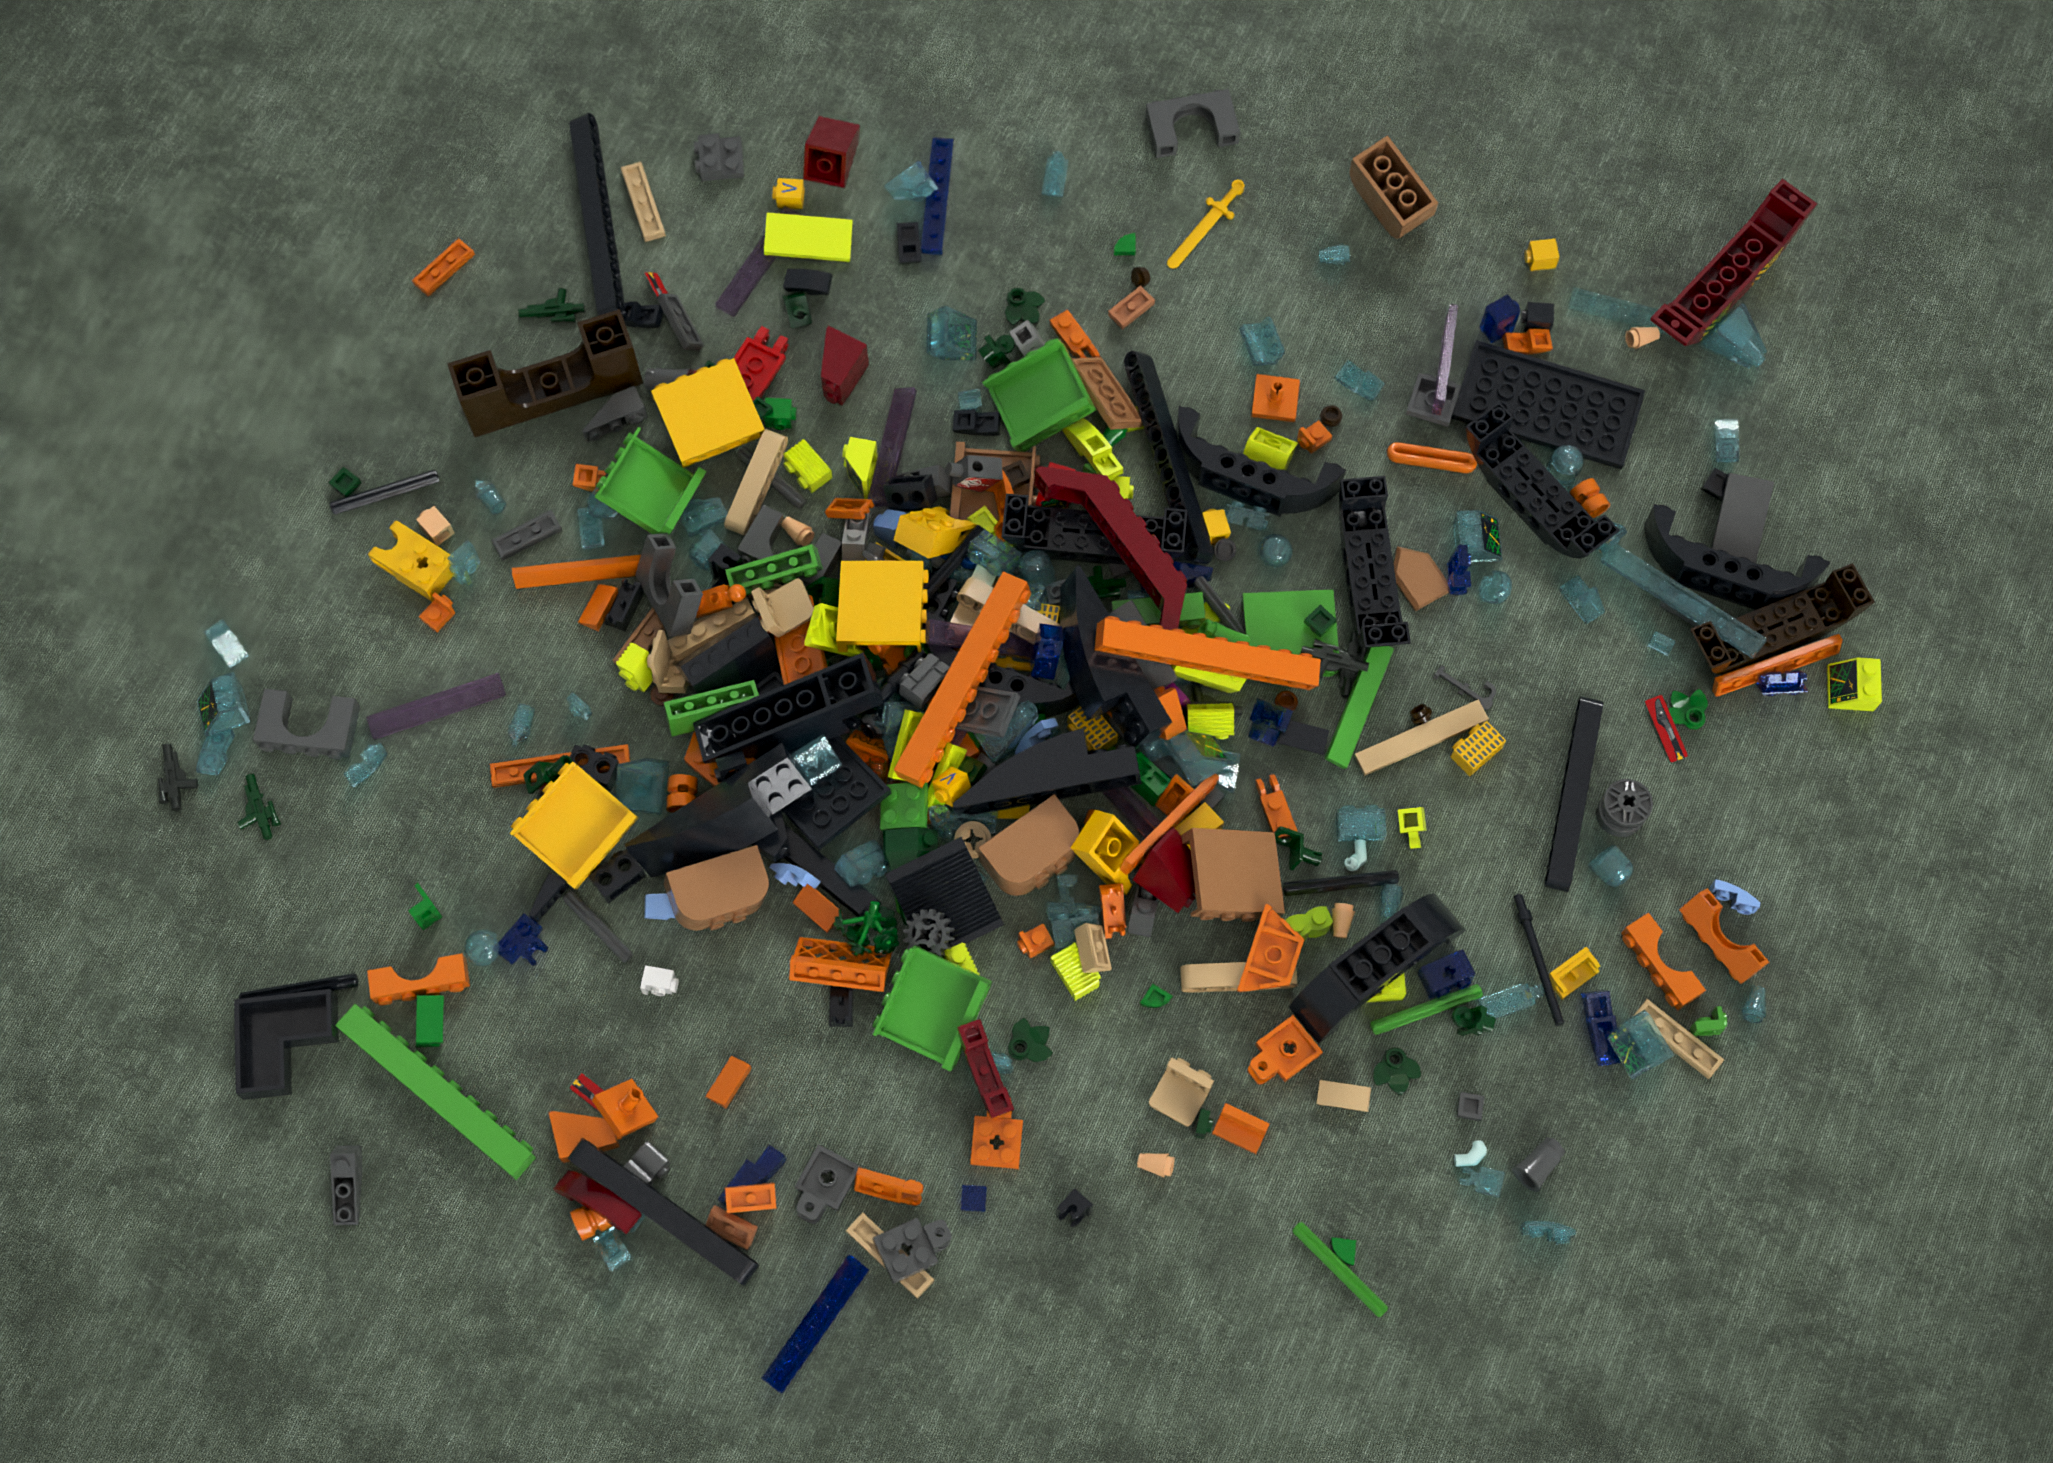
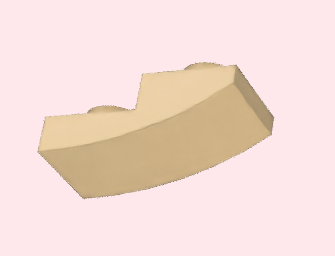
M1320 1080L1317 1104L1368 1112L1371 1088Z

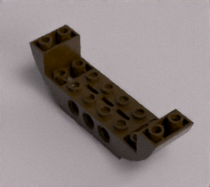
M1852 563L1832 571L1824 583L1714 627L1712 622L1709 621L1691 628L1690 631L1712 672L1726 674L1816 641L1857 617L1874 604L1875 601Z

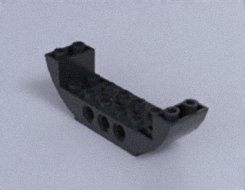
M1498 402L1465 427L1469 447L1479 468L1487 478L1488 484L1545 545L1548 544L1556 551L1572 558L1581 559L1587 557L1620 530L1605 514L1595 521L1513 434L1510 427L1514 417Z
M1179 406L1176 434L1187 469L1199 481V486L1278 517H1281L1282 514H1296L1320 507L1339 492L1340 479H1344L1346 469H1343L1340 465L1325 462L1317 482L1314 484L1307 478H1298L1286 470H1277L1265 462L1254 461L1242 453H1233L1224 446H1215L1203 438L1196 437L1200 413L1196 412L1193 408Z
M1385 476L1340 479V544L1352 625L1362 648L1411 644L1408 622H1402L1385 512V505L1388 499Z
M1006 493L1002 538L1014 547L1047 557V559L1126 565L1086 510L1029 505V495ZM1165 508L1163 517L1136 515L1143 518L1147 525V531L1150 535L1154 534L1160 542L1159 547L1164 553L1167 552L1172 559L1184 553L1187 510Z
M1654 504L1644 523L1645 537L1649 550L1661 568L1674 579L1673 583L1753 610L1813 587L1830 564L1829 561L1824 560L1820 556L1807 555L1794 575L1791 572L1775 570L1766 564L1760 565L1751 562L1745 557L1730 555L1724 550L1709 548L1703 543H1693L1681 536L1669 535L1676 511L1671 510L1665 505Z
M927 613V623H923V629H926V643L924 645L927 648L928 654H933L950 667L958 651H955L950 645L942 644L946 633L945 619L938 613ZM995 662L989 665L985 681L983 683L980 682L978 685L980 687L1018 693L1020 700L1013 715L1026 720L1037 714H1045L1046 717L1060 715L1079 705L1070 678L1065 690H1063L1061 686L1055 683L1047 684L1041 682L1039 678L1033 675L1025 676L1019 674L1017 670L1011 667L1002 668L997 666Z
M1432 893L1421 897L1405 908L1400 909L1331 962L1328 967L1299 993L1289 1008L1318 1044H1320L1338 1030L1339 1023L1443 942L1449 944L1465 932L1466 929L1436 894Z

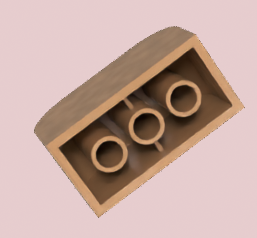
M1388 135L1352 159L1349 173L1354 187L1392 237L1395 239L1401 238L1435 215L1438 206L1437 200Z
M1054 794L978 848L979 862L998 887L1007 894L1021 896L1035 888L1041 889L1049 882L1048 879L1053 875L1059 876L1064 873L1068 868L1067 866L1075 859L1076 853L1070 847L1079 835L1077 823Z
M757 845L667 872L664 879V887L676 920L680 925L690 930H703L706 928L716 930L723 927L725 922L733 921V923H738L747 919L746 916L760 908L769 886L768 876Z

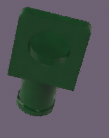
M804 291L782 296L791 328L812 323Z
M563 755L555 763L538 761L523 775L528 793L533 794L544 784H548L550 781L555 782L560 776L558 774L559 770L566 763L570 765L573 762L572 759L567 755ZM535 772L537 775L536 783L532 785L531 776Z
M1282 826L1275 831L1276 843L1290 848L1289 870L1293 871L1301 861L1316 867L1319 866L1322 860V853L1304 847V834ZM1282 834L1290 835L1291 838L1284 840L1279 838V836Z

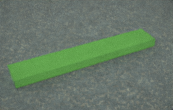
M1390 646L1368 648L1363 660L1369 663L1368 671L1359 670L1324 758L1342 769L1348 767L1394 648Z

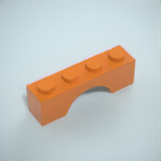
M1707 888L1699 892L1679 910L1683 914V919L1698 932L1699 938L1710 946L1716 959L1723 962L1729 969L1731 977L1742 984L1765 967L1769 961L1755 944L1738 945L1725 937L1719 925V916L1723 906Z
M1647 913L1622 931V939L1628 948H1632L1636 953L1639 964L1643 968L1646 967L1650 972L1653 983L1657 987H1661L1666 994L1665 999L1669 1005L1675 1007L1678 1011L1700 997L1706 989L1692 971H1675L1662 962L1658 954L1657 944L1663 931L1650 913Z
M462 953L439 957L434 970L428 976L419 980L403 979L398 976L391 966L367 971L370 998L378 1005H389L394 1000L402 999V1001H412L416 999L417 995H440V992L448 990L450 992H460L464 990V987H470L467 959Z

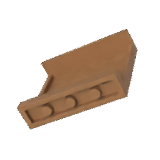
M956 442L955 463L968 455L1002 458V468L1021 460L1030 477V482L1013 489V492L1018 495H1029V505L1036 506L1037 496L1033 495V489L1037 488L1034 485L1035 468L1040 466V455H1036V447H1033L1032 452L970 449L965 448V442ZM953 484L950 517L967 520L970 515L986 506L997 521L1000 520L994 492L985 490L980 493L955 487Z
M1191 828L1181 835L1182 844H1190L1197 901V909L1190 913L1191 917H1200L1201 920L1221 918L1222 921H1231L1237 918L1242 919L1243 922H1251L1261 919L1265 904H1269L1279 916L1285 914L1275 832Z

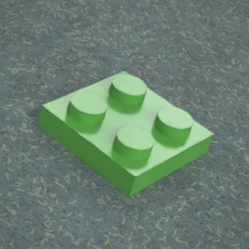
M925 782L923 788L912 783L888 784L887 786L891 789L892 794L881 801L880 830L883 832L884 830L927 828L928 783Z

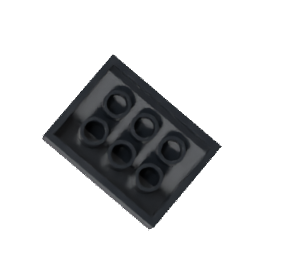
M752 614L675 664L694 695L752 680L757 685L774 671H777L782 676L777 650L769 634L763 629L759 618Z

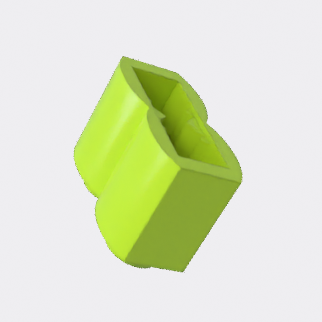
M1325 906L1312 908L1305 915L1296 914L1285 920L1294 931H1297L1304 938V941L1308 937L1317 938L1325 935L1333 923L1330 913Z

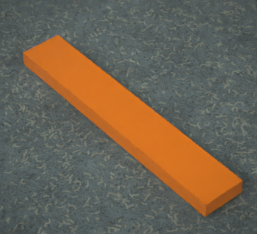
M641 555L512 568V576L516 589L633 577L636 574Z
M1837 634L1715 677L1712 692L1718 697L1839 654L1843 639Z
M628 744L595 749V752L601 754L608 752L615 755L621 765L620 770L631 768ZM572 752L490 764L492 787L525 784L524 773L538 761L555 763L563 755L570 757ZM581 759L577 765H586L588 759ZM602 767L599 773L608 772L610 767ZM535 772L531 776V783L537 780Z
M1212 772L1124 859L1120 870L1126 875L1129 874L1151 852L1172 827L1175 828L1215 788L1219 776Z

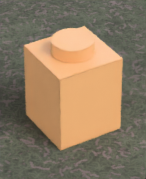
M435 506L424 510L416 519L420 528L437 546L455 534L451 524Z

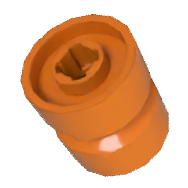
M1594 478L1582 481L1569 492L1593 519L1610 507V503L1605 495L1599 494L1600 487Z
M676 774L668 777L667 791L670 793L666 801V810L668 812L674 813L697 798L694 796L698 789V779L695 776Z
M584 1206L570 1212L582 1240L594 1236L597 1229L603 1232L613 1227L608 1224L604 1217Z

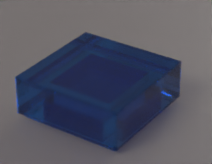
M962 1185L961 1211L985 1212L987 1186Z

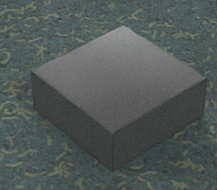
M1460 1092L1456 1117L1481 1121L1485 1096Z

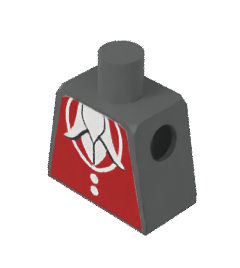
M968 455L956 463L948 462L945 472L946 475L953 476L955 487L982 493L1003 480L1002 458Z

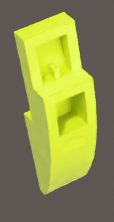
M1085 418L1062 430L1079 455L1086 457L1097 474L1107 475L1109 479L1123 474V467L1113 455L1112 446Z

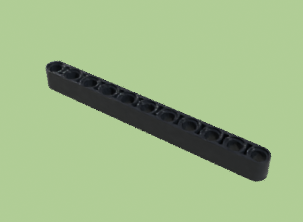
M587 113L570 121V131L598 316L620 309L623 317L626 315L598 124L595 117L591 113Z
M1129 351L1124 358V366L1168 506L1173 509L1187 510L1184 557L1187 561L1208 564L1213 559V547L1153 359L1148 354Z

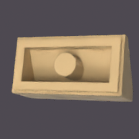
M1085 923L1077 927L1074 932L1083 972L1093 973L1112 970L1103 926Z

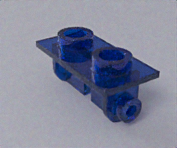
M1801 670L1786 671L1784 679H1782L1781 672H1764L1763 675L1759 676V682L1756 683L1762 695L1776 696L1777 694L1798 695L1799 693L1808 692L1803 683L1807 681L1806 672L1802 673Z

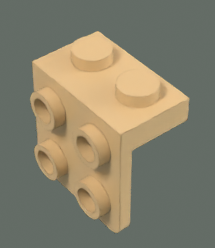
M799 578L770 594H767L759 587L751 591L754 598L752 604L762 617L760 623L766 632H771L778 638L811 620L814 607L803 581Z
M658 630L657 636L653 638L652 652L647 657V665L651 668L653 674V683H656L659 693H686L688 684L675 666L678 662L671 652L665 631Z
M1171 1057L1163 1077L1149 1100V1106L1189 1127L1207 1098L1214 1080L1211 1079V1075L1203 1070H1198L1197 1072L1190 1068V1064L1181 1058L1176 1060Z

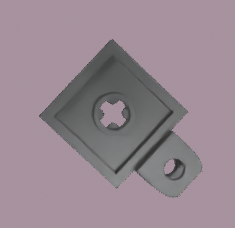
M818 1144L794 1186L796 1190L803 1193L797 1204L798 1217L814 1225L821 1219L827 1206L838 1211L856 1179L858 1168H861V1166ZM832 1172L834 1181L827 1184L823 1183L824 1179L821 1176ZM808 1208H813V1211L807 1212L806 1210Z
M915 1218L873 1237L872 1241L892 1283L895 1284L937 1265L938 1259L935 1253L949 1246L952 1234L944 1220L934 1221L922 1228L918 1218ZM902 1245L911 1247L909 1256L906 1257L904 1253H899Z

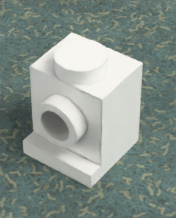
M645 965L640 989L645 995H648L649 991L657 996H665V993L672 995V992L676 993L679 979L676 978L673 970Z

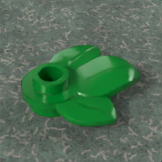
M1698 689L1691 697H1688L1674 690L1670 699L1672 707L1668 709L1674 723L1684 724L1687 728L1693 730L1701 728L1706 720L1704 711L1708 706L1705 694ZM1690 716H1694L1697 722L1691 721Z

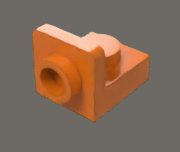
M1318 420L1306 429L1304 427L1300 428L1297 439L1299 445L1312 454L1331 441L1332 435Z
M434 592L432 595L434 601L420 614L419 618L438 633L452 618L455 611L452 607L453 602L447 596H439Z
M1044 924L1025 933L1023 931L1018 933L1019 940L1017 945L1022 954L1027 953L1029 959L1055 945Z

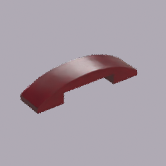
M978 1019L958 1026L957 1030L968 1066L991 1119L1014 1111L1008 1091L1003 1086L987 1044L989 1041L981 1020Z
M568 1170L553 1188L555 1192L568 1200H575L604 1217L608 1224L625 1234L630 1231L642 1216L636 1208L605 1186L574 1171Z

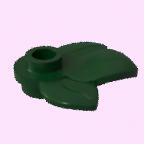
M1013 288L1007 294L1008 306L1005 309L1007 320L1012 325H1016L1020 320L1023 322L1028 320L1031 324L1038 323L1039 311L1037 307L1044 304L1045 299L1035 291L1025 292L1021 288ZM1015 298H1020L1021 300H1020V301H1015L1014 299H1015Z
M1025 1018L1018 1021L1012 1029L1013 1039L1008 1045L1010 1056L1015 1060L1029 1059L1033 1062H1042L1050 1058L1053 1052L1045 1046L1049 1037V1027L1035 1026L1030 1028ZM1021 1045L1025 1050L1019 1053L1015 1048Z
M1392 1047L1385 1051L1383 1061L1375 1066L1373 1072V1080L1376 1086L1388 1083L1392 1091L1398 1095H1403L1407 1090L1409 1078L1418 1079L1421 1077L1418 1063L1407 1058L1405 1052L1397 1047ZM1390 1057H1397L1399 1062L1397 1064L1392 1063Z

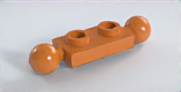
M723 584L702 591L703 596L696 618L732 608V601L741 602L746 596L745 588L740 584H734L731 587Z

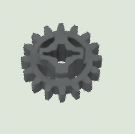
M922 909L920 910V915L913 913L914 920L906 921L910 926L909 929H903V932L908 934V937L903 939V942L910 943L907 949L909 950L915 945L920 948L927 945L928 948L932 949L929 952L944 957V949L951 950L952 948L948 942L955 940L954 937L950 936V932H953L954 928L948 927L951 920L943 919L944 913L938 912L936 914L934 909H930L929 912ZM932 919L936 921V923L930 924L926 920Z

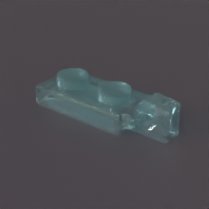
M1521 983L1479 998L1477 1002L1479 1006L1482 1005L1488 1008L1486 1014L1499 1019L1531 1007L1536 1003V998L1544 996L1542 984L1529 988L1528 983Z

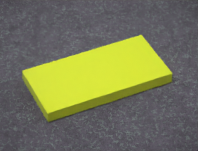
M767 212L764 255L850 262L853 220Z

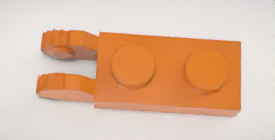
M1068 309L1050 319V326L1073 356L1076 358H1087L1082 352L1086 349L1092 357H1100L1098 350Z
M1274 774L1269 775V783L1273 790V793L1266 794L1261 778L1255 780L1260 795L1259 800L1271 832H1275L1280 826L1298 832L1276 776ZM1282 834L1279 836V838L1281 839L1290 837V835Z
M859 1167L856 1173L854 1190L892 1202L918 1206L922 1200L921 1194L924 1186L921 1182H916V1180L905 1181Z

